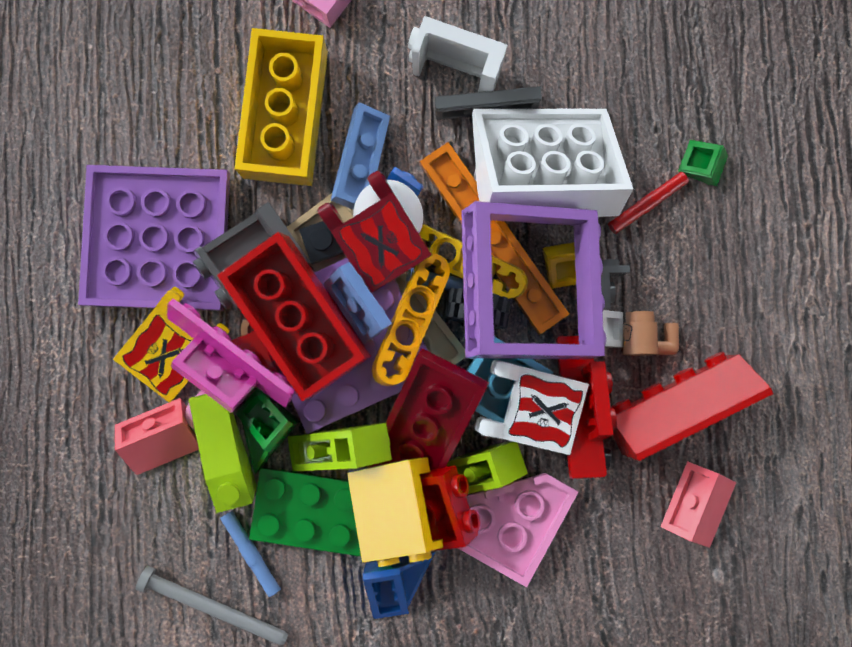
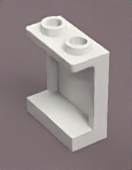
M424 16L420 28L414 27L410 35L408 48L411 51L408 61L412 62L413 75L420 76L425 61L431 60L480 77L478 92L494 91L508 45Z

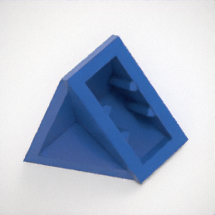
M408 556L399 557L400 563L378 567L377 561L366 562L363 571V582L374 619L409 614L408 607L432 558L409 562Z

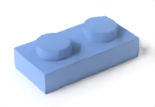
M350 262L339 267L323 283L363 344L374 339L392 324L384 309L378 304L362 277L356 272Z

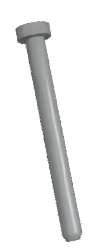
M147 565L137 581L135 589L143 593L147 589H151L278 645H284L287 640L288 634L286 631L155 575L156 569Z

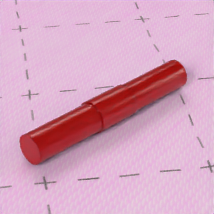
M681 171L660 187L648 193L633 206L608 223L610 230L617 234L635 220L647 214L661 204L662 201L688 184L689 179L687 175Z

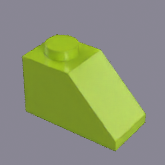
M513 441L491 445L452 458L446 465V467L456 465L459 475L463 474L467 478L469 484L468 494L501 488L528 474L518 443Z

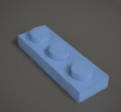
M360 102L354 107L330 201L354 210L359 194L365 187L370 185L367 177L378 170L390 115Z

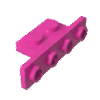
M175 299L168 303L167 318L193 338L171 362V368L230 413L238 407L255 386L283 407L290 403L294 390L283 375L278 372L271 373L261 365L260 359L253 352L247 349L242 351L231 342V338L224 330L217 326L212 328L204 322L198 311L191 305H182Z

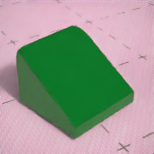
M690 140L678 172L682 171L690 178L708 185L717 186L728 158L725 147L723 145Z

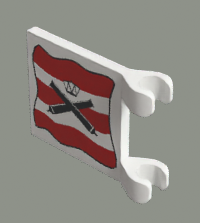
M497 359L493 360L490 372L499 377L515 380L504 422L478 417L475 430L485 436L501 438L570 455L589 384Z

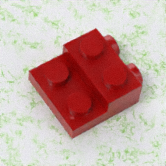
M456 465L432 469L428 473L420 474L432 541L442 540L443 544L442 548L433 551L466 547L478 535L480 529L479 514L474 509L470 510L466 498L469 492L467 478L463 474L459 475Z

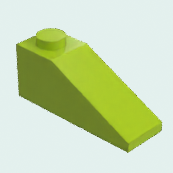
M207 394L190 398L189 405L204 477L216 513L252 504L257 484L233 412L230 413Z
M386 423L288 436L293 472L353 469L392 460Z

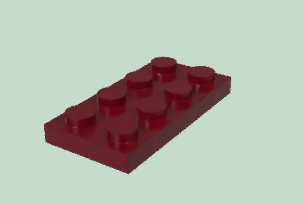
M421 348L386 421L392 460L366 467L372 468L428 457L430 470L446 467L489 382Z

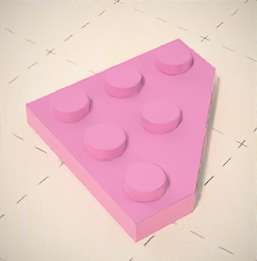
M542 473L511 482L501 488L469 494L466 498L470 510L474 509L479 514L480 529L478 535L466 547L458 549L527 587L574 502L578 491L549 474Z

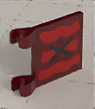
M379 171L370 174L367 180L380 200L345 223L333 204L325 203L317 209L319 216L329 228L347 259L362 277L371 293L432 256L388 181Z

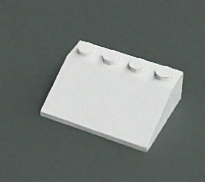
M473 109L477 192L480 202L598 210V217L620 215L633 191V187L607 109Z

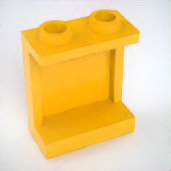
M428 457L347 473L362 562L377 560L378 567L400 563L399 557L408 556L409 562H417L432 558L431 551L443 547L442 540L432 541L420 474L430 472Z

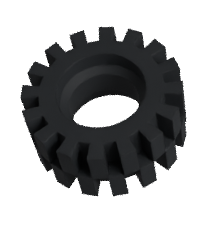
M451 288L448 291L444 318L465 324L464 289ZM493 294L494 328L507 329L512 300L497 294Z

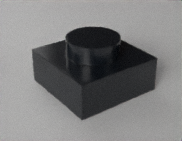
M323 221L299 229L312 265L344 254L335 237Z

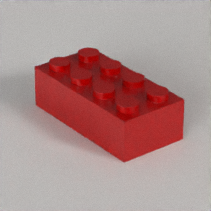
M278 231L217 275L302 402L314 397L371 357L288 235Z

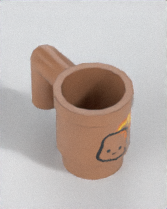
M653 311L625 313L626 323H623V355L648 356L675 355L678 353V323L664 324L665 341H658L657 322H655Z

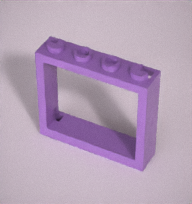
M475 201L462 210L466 358L586 360L605 356L606 334L603 330L605 300L601 291L603 263L600 259L599 250L601 227L598 223V210ZM490 220L574 226L579 344L494 343Z

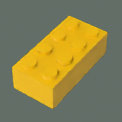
M252 28L234 168L243 179L312 186L328 56L323 35Z

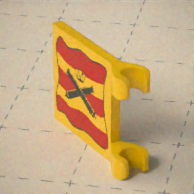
M173 287L165 293L156 307L113 358L115 362L167 402H171L188 382L186 378L171 368V362L193 340L190 335L167 318L168 303L172 299L180 302L185 295L177 287ZM222 323L217 324V327L229 334L230 330Z

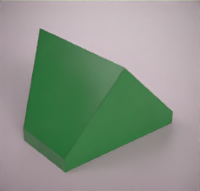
M258 387L235 413L242 422L255 475L300 423L295 416Z

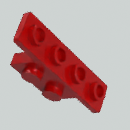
M559 336L556 339V344H579V336ZM594 358L586 360L558 359L559 376L589 384L571 453L567 455L569 477L571 479L603 478L607 475L603 440L614 435L613 430L617 426L616 412L614 408L610 407L609 394L612 392L613 387L612 376L610 372H606L605 361L594 362Z

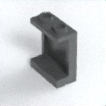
M269 202L256 209V212L244 221L194 251L197 259L193 261V264L205 280L211 277L219 289L214 291V293L226 310L231 306L235 312H238L240 309L217 275L278 231L288 235L307 263L310 262Z

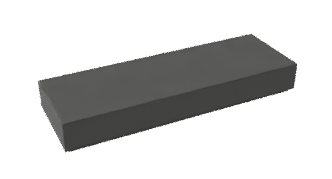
M541 86L437 96L434 100L435 119L446 120L472 117L473 109H538L542 99Z

